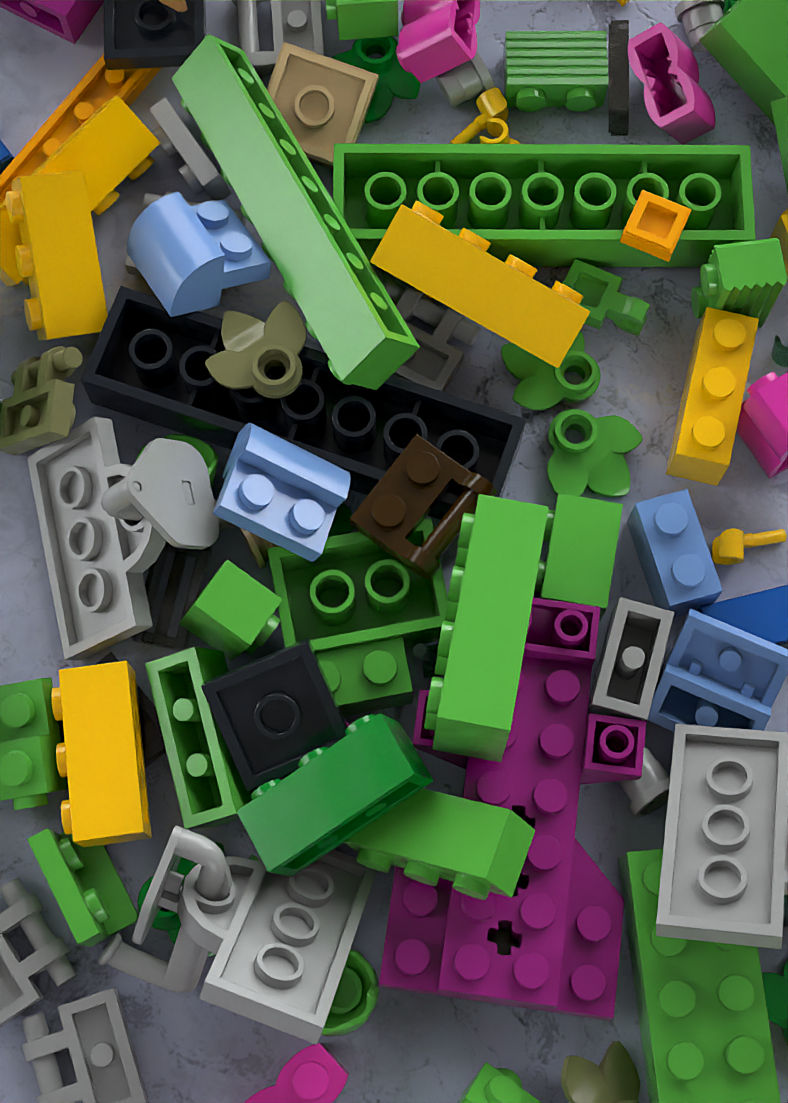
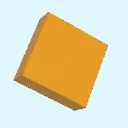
M642 190L624 228L620 242L669 262L692 209Z

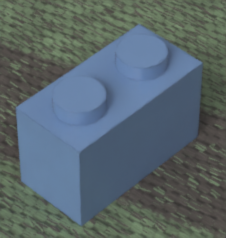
M688 489L635 503L627 520V525L655 607L675 612L674 617L688 614L690 608L697 611L700 606L714 603L723 592Z

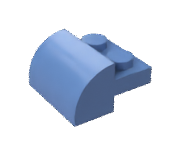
M179 192L171 193L149 205L136 219L128 236L127 254L171 317L220 306L221 289L269 279L271 260L224 199L189 206Z
M248 423L238 433L222 476L225 482L212 514L314 562L323 552L337 507L347 498L351 476L348 471L252 423Z
M690 608L659 673L647 720L675 732V724L764 731L771 717V707L788 674V649Z

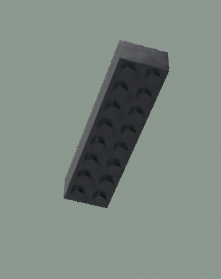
M123 286L119 288L80 379L93 404L196 437L230 450L233 449L238 433L246 424L252 423L348 471L351 476L349 490L367 496L415 435L418 434L470 472L477 473L487 479L497 490V494L494 497L502 498L522 441L526 423L525 418L391 375L377 390L354 384H344L330 371L327 354L306 346L303 347L298 355L303 369L302 380L297 389L291 394L282 398H268L256 392L254 388L235 390L219 384L212 377L205 365V361L208 358L225 350L221 335L223 319L199 311L171 317L157 297ZM273 367L267 371L266 376L271 380H277L282 378L286 371L280 367ZM450 485L427 516L441 520L462 493Z

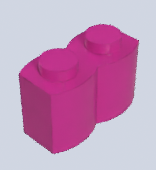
M404 0L403 11L401 12L403 28L400 31L399 44L396 48L397 57L403 69L408 73L412 72L418 81L423 83L473 59L477 51L475 25L480 18V0Z
M661 22L629 39V62L635 75L645 84V107L654 123L682 145L713 130L716 121L715 109L707 92L698 85L699 67L691 49Z
M775 372L768 373L747 389L750 397L741 405L736 430L769 479L788 469V372L780 377Z
M323 1043L313 1044L296 1053L284 1065L274 1085L260 1090L244 1103H332L345 1087L350 1073Z

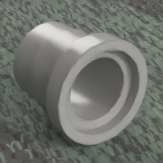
M683 0L675 7L677 21L684 24L693 52L708 51L699 39L723 16L722 10L725 7V0Z
M477 51L473 59L436 76L438 85L452 108L495 87L492 77Z
M644 748L642 777L637 780L620 781L622 788L632 801L629 808L636 818L648 815L666 804L669 795V775L659 761L654 758L649 749Z

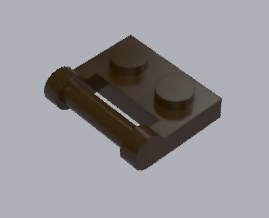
M416 434L349 518L350 525L415 573L430 580L441 566L438 562L439 558L460 533L463 514H474L476 512L479 494L495 496L497 490L487 479L477 473L470 472ZM450 485L459 490L462 494L424 543L419 547L409 542L408 539Z

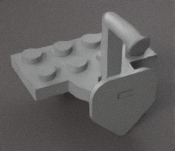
M93 417L70 431L68 437L52 442L27 457L64 660H83L153 626L142 573L156 562L166 541L177 548L204 549L216 542L219 536V529L228 530L237 527L212 514L217 500L213 498L207 466L201 454L189 443L156 438L147 444L134 465L120 464L112 419Z
M675 724L656 919V936L781 949L784 895H788V732Z
M176 825L143 902L132 938L134 943L140 945L143 943L161 907L178 913L181 927L170 961L168 962L133 948L122 942L120 934H116L101 953L98 963L100 965L107 963L123 973L171 992L188 993L198 985L210 951L216 957L206 977L199 999L317 1045L377 870L357 862L356 857L332 849L292 877L270 873L267 871L261 857H259L258 861L237 856L225 857L223 851L212 840ZM181 857L198 863L186 877L177 873Z

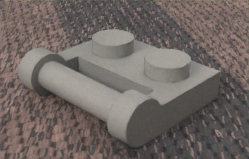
M232 0L233 4L237 6L240 49L245 52L260 79H263L265 75H272L283 42L324 56L320 0ZM271 1L274 51L260 52L257 6L261 2Z

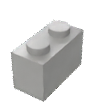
M619 598L611 613L589 697L587 716H589V713L647 721L675 612L630 599Z

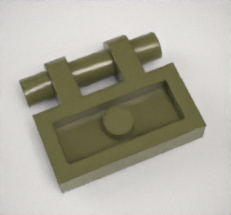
M54 347L45 351L41 357L34 356L22 361L18 365L17 370L12 373L13 396L4 399L2 403L0 419L1 452L18 455L68 437L76 415V409L72 403L75 384L65 382V378L71 376L75 368L79 367L82 363V354L77 348Z

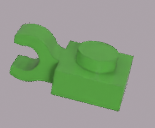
M575 259L563 284L584 296L579 305L590 311L584 324L600 330L607 317L625 332L637 336L640 335L648 317L646 314L650 304L639 298L620 293L623 278Z

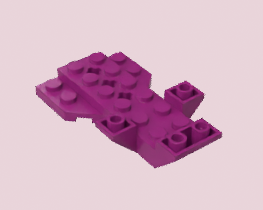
M533 598L511 730L501 762L433 750L435 731L424 729L429 690L420 689L413 746L420 751L465 769L462 798L511 809L535 829V833L518 879L524 882L525 889L518 887L515 896H512V898L489 892L486 900L474 898L452 887L453 881L439 878L436 886L427 885L403 874L405 868L396 866L379 987L608 1021L614 1019L625 900L575 838L580 785L637 780L642 777L646 721L589 713L587 718L592 666L596 656L600 607ZM498 928L509 929L510 937L518 940V948L511 946L508 955L497 954V944L487 940L488 933L496 935Z

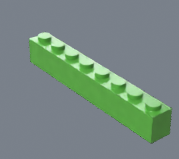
M208 34L171 78L182 96L181 105L196 121L202 132L200 134L201 141L214 153L221 166L220 174L222 178L234 189L241 201L240 209L242 214L255 226L263 241L261 244L263 251L277 265L284 278V289L297 301L307 319L305 321L307 330L320 342L327 354L330 371L344 384H354L377 390L420 346L245 52L232 44Z

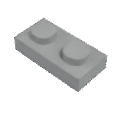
M164 98L151 107L149 110L159 124V127L153 130L152 133L159 140L169 157L178 152L185 161L186 165L181 167L179 171L194 193L198 195L205 190L211 200L217 201L231 195L232 193L223 178L168 100Z

